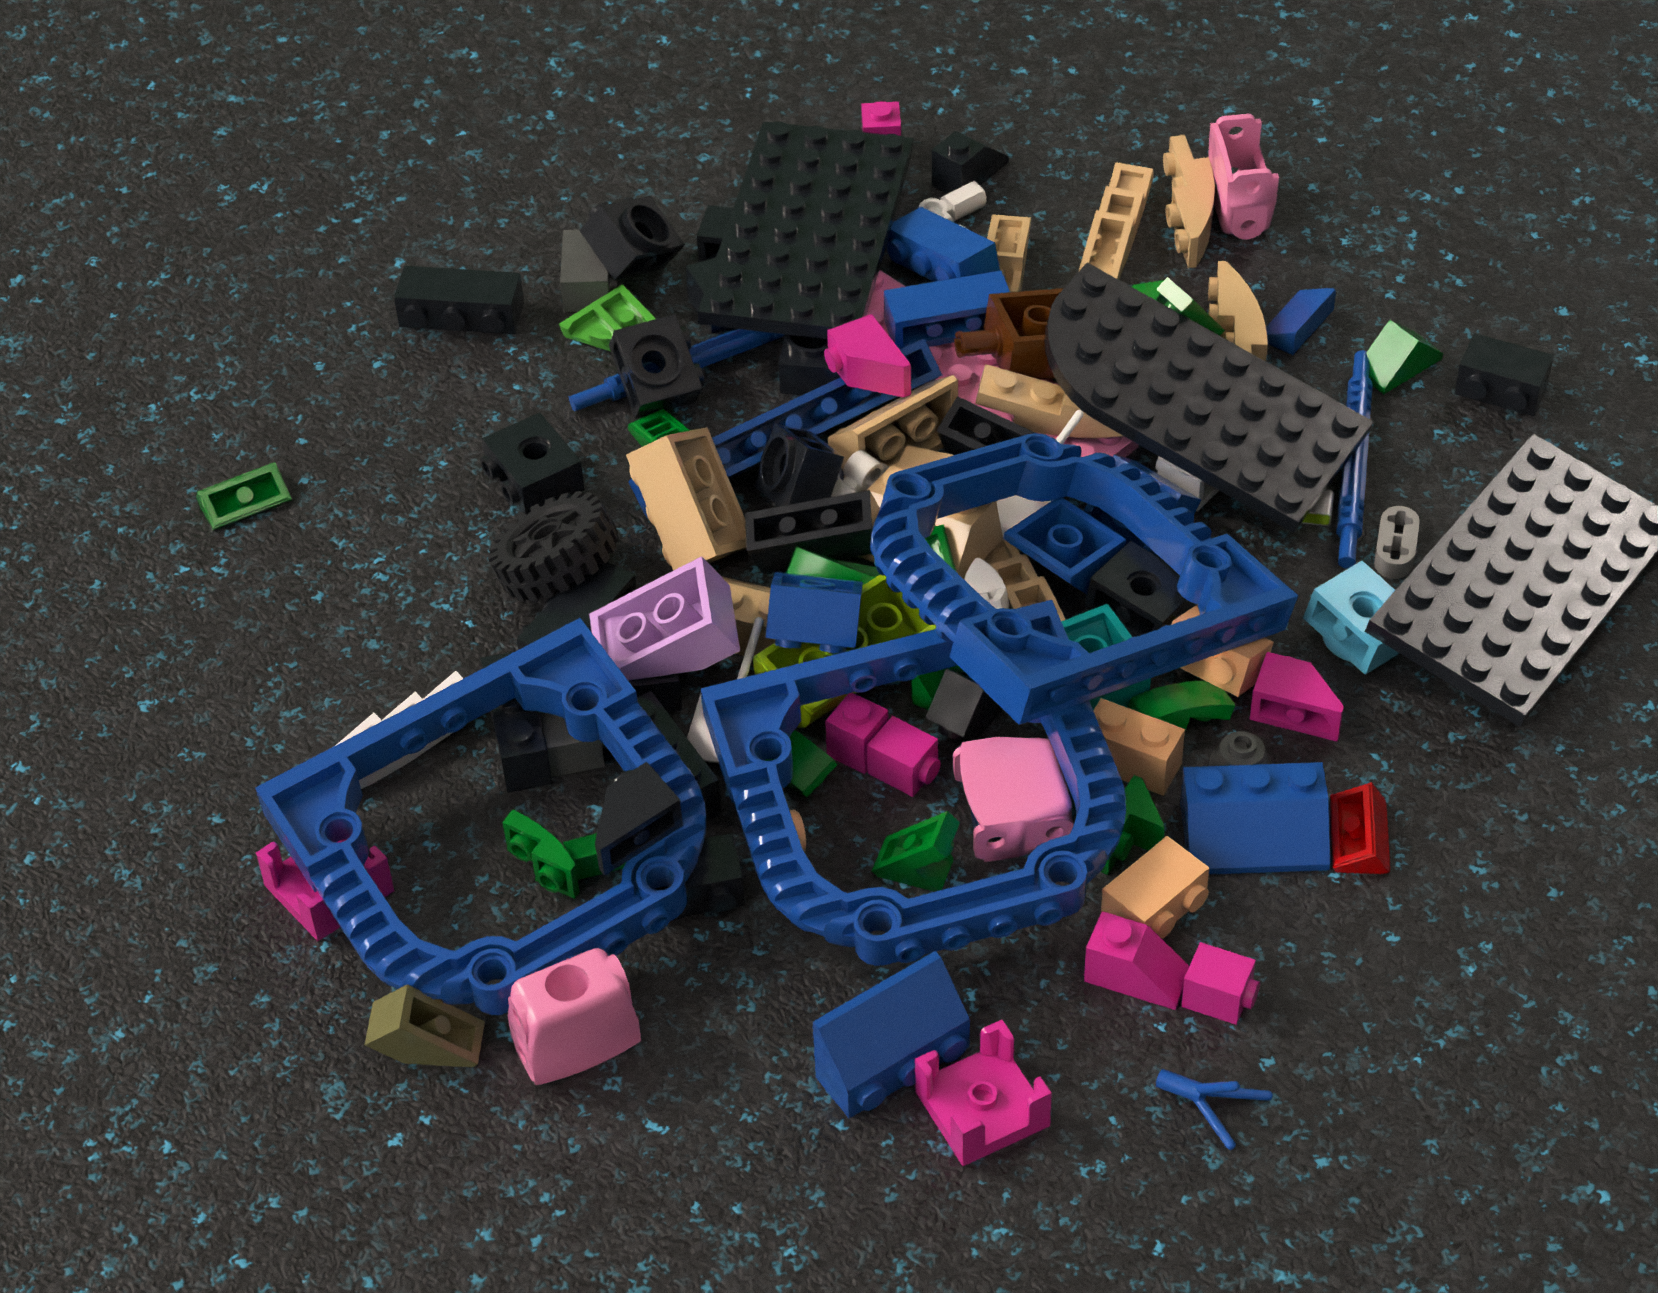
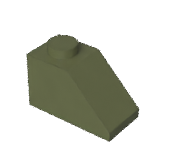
M407 984L373 1002L365 1046L404 1064L474 1067L478 1065L485 1021L450 1004H445L439 999H432L423 994L422 991Z

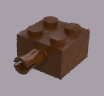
M1064 288L989 294L983 330L957 331L955 333L957 339H954V345L958 358L991 354L1001 369L1036 379L1055 378L1045 352V327L1052 304Z

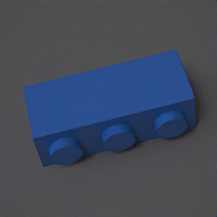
M923 207L901 217L892 224L887 243V252L891 260L933 282L1000 271L995 242Z
M1002 270L884 290V322L890 338L899 349L923 338L928 347L954 343V339H957L955 336L957 331L983 330L989 294L1007 293L1010 290Z

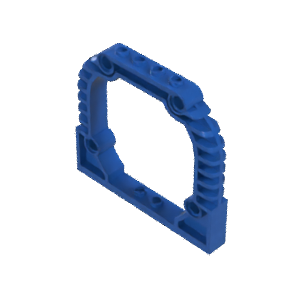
M1027 434L891 474L887 480L880 510L871 533L870 550L875 559L874 565L879 574L886 576L887 585L894 592H902V599L910 608H919L920 618L926 624H935L937 634L944 641H953L949 657L1019 725L1284 631L1298 595L1228 534L1211 538V529L1205 523H1194V515L1186 507L1177 508L1176 498L1168 492L1160 493L1159 483L1151 477L1140 479L1141 472L1136 467L1130 464L1115 467V458L1104 453H1095L1081 457L1082 451L1080 446L1060 444L1059 441L1045 434ZM1015 495L1040 502L1052 501L1066 496L1096 506L1117 519L1180 575L1177 583L1178 592L1186 600L1198 604L1200 615L1088 653L1078 642L1057 638L1034 630L1031 621L1021 612L1013 609H996L930 547L925 538L929 537L933 532L938 518Z
M1053 600L1013 609L1028 617L1034 630L1069 640ZM936 629L700 689L703 715L731 802L735 804L759 881L771 903L778 911L790 919L791 923L803 931L824 936L828 943L844 947H855L859 958L865 963L874 966L888 965L895 962L909 963L934 951L944 949L958 950L973 941L988 937L1003 938L1011 935L1018 929L1037 924L1041 926L1051 925L1063 917L1078 912L1082 908L1086 898V885L1102 871L1106 861L1116 849L1121 839L1126 817V796L1123 782L1089 700L1029 721L1030 723H1041L1074 800L1077 816L1070 834L1038 845L1028 855L1023 869L907 899L899 892L884 887L866 888L846 893L817 874L802 849L783 792V788L791 782L794 775L791 740L789 738L801 722V705L852 692H866L876 686L895 681H909L919 675L958 666L949 657L953 641H944L937 634ZM1063 881L1069 883V885L1061 886L1055 883ZM876 930L887 932L882 935L870 934V932Z
M581 618L255 787L263 814L313 891L319 893L362 961L382 982L396 989L408 984L432 999H442L445 1004L462 1005L475 1002L477 1008L489 1015H502L508 1012V997L511 995L514 982L520 978L591 949L600 948L608 956L612 954L617 956L629 944L639 938L663 930L671 920L678 917L684 911L687 905L685 882L696 867L706 834L705 803L700 787L692 772L681 760L675 749L671 747L662 732L652 722L647 712L640 706L637 701L636 690ZM516 698L524 710L538 711L565 718L566 728L569 734L576 740L582 742L600 740L624 771L634 770L648 762L680 799L683 826L627 861L622 869V883L517 941L503 936H486L472 941L456 951L448 950L419 939L398 919L363 866L368 858L369 848L360 817L356 814L363 797L359 780L408 754L421 751L427 744L448 733L459 731L470 721ZM658 887H669L665 890H654ZM494 979L502 980L501 982L494 985L487 984L489 981Z

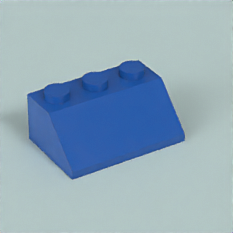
M1323 762L1183 767L1180 806L1185 847L1189 853L1209 867V874L1322 871L1330 869L1329 800Z
M936 951L813 1021L816 1079L846 1116L851 1118L863 1110L869 1111L876 1108L883 1102L886 1096L901 1087L914 1085L915 1058L936 1050L939 1054L940 1065L943 1062L948 1063L958 1059L970 1047V1018L942 958Z

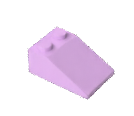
M702 556L589 614L592 634L628 681L703 670L740 651L730 585Z

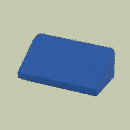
M1333 288L1299 290L1266 326L1268 344L1293 355L1334 310L1336 290Z

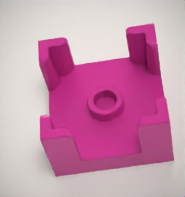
M271 842L256 852L265 887L317 941H320L340 927L319 893L313 891L292 857L282 862L280 850L276 842ZM374 845L370 848L371 858L368 856L363 866L382 895L386 897L394 891L387 857Z
M1003 1020L997 1021L981 1030L980 1052L939 1070V1054L936 1050L915 1058V1092L962 1166L1050 1127L1052 1093L1040 1076L1035 1078L1033 1090L1014 1061V1037Z

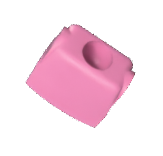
M1252 114L1222 116L1216 123H1210L1209 159L1215 184L1214 206L1222 231L1225 234H1234L1235 237L1240 239L1255 238L1270 227L1277 201L1279 182L1278 173L1272 174L1271 170L1266 168L1260 149L1262 122L1261 119H1255ZM1234 127L1242 128L1238 134H1229V131ZM1231 168H1239L1236 173L1232 174Z
M992 737L962 742L961 747L953 752L955 780L963 783L969 806L980 824L973 831V849L976 858L983 859L984 862L1024 856L1030 854L1038 845L1070 834L1074 826L1072 801L1066 780L1049 739ZM994 837H1001L997 842H988Z
M591 949L520 978L512 986L511 995L508 997L510 1034L516 1051L535 1085L553 1082L590 1069L621 1054L641 1041L639 1020L632 1005L630 986L624 969L615 954L608 956L603 949Z

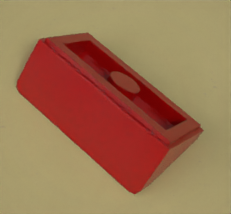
M1371 782L1330 795L1334 871L1338 873L1363 874L1389 873L1390 854L1387 804L1382 794Z

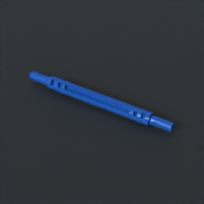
M735 329L692 345L689 352L693 363H698L702 368L779 339L784 334ZM648 362L642 364L644 369L650 373L661 372L655 363ZM618 373L605 378L604 383L569 396V402L573 411L576 412L607 399L616 401L627 395Z
M1360 350L1354 354L1353 377L1348 381L1346 406L1370 419L1373 383L1369 378L1370 364L1366 355L1367 351ZM1369 433L1341 469L1336 533L1340 537L1338 564L1345 569L1356 564L1357 539L1362 535Z

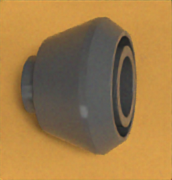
M1244 731L1233 732L1225 736L1214 749L1209 760V766L1272 764L1262 740L1256 735Z

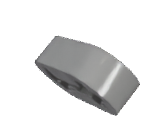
M1393 506L1387 508L1381 516L1374 565L1377 572L1384 577L1390 579L1404 578L1413 569L1420 520L1417 513L1411 508ZM1395 525L1404 526L1403 534L1394 533ZM1391 550L1400 552L1399 560L1390 558Z

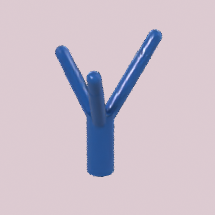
M1165 1069L1159 1072L1156 1080L1157 1088L1192 1100L1229 1150H1233L1236 1143L1206 1102V1096L1266 1101L1273 1098L1271 1091L1240 1088V1084L1237 1081L1201 1083Z

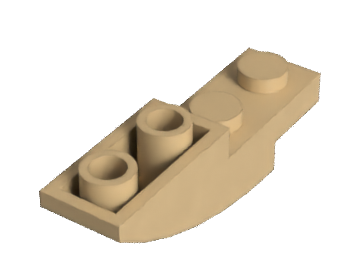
M1185 135L1171 136L1169 153L1163 154L1165 175L1172 177L1171 204L1166 205V221L1169 228L1174 227L1175 229L1174 238L1177 252L1183 253L1188 268L1197 267L1204 255L1212 229L1215 187L1213 170L1209 157L1193 158Z
M1218 261L1217 277H1209L1208 301H1216V304H1209V315L1225 329L1221 337L1266 361L1268 348L1267 330L1257 299L1240 274L1227 261Z
M985 364L975 404L1014 415L1012 422L1036 433L1059 436L1075 412L1081 410L1070 400L1060 385ZM1084 413L1068 437L1109 438L1121 437L1123 435Z

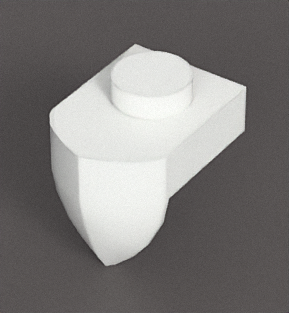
M975 558L964 580L996 609H1008L1010 606L1008 593L1002 577L989 563L981 558Z

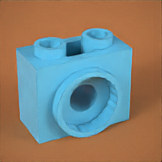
M1360 561L1314 589L1303 619L1322 635L1326 647L1334 655L1352 662L1366 675L1399 654L1365 632L1371 617L1395 591L1367 564Z

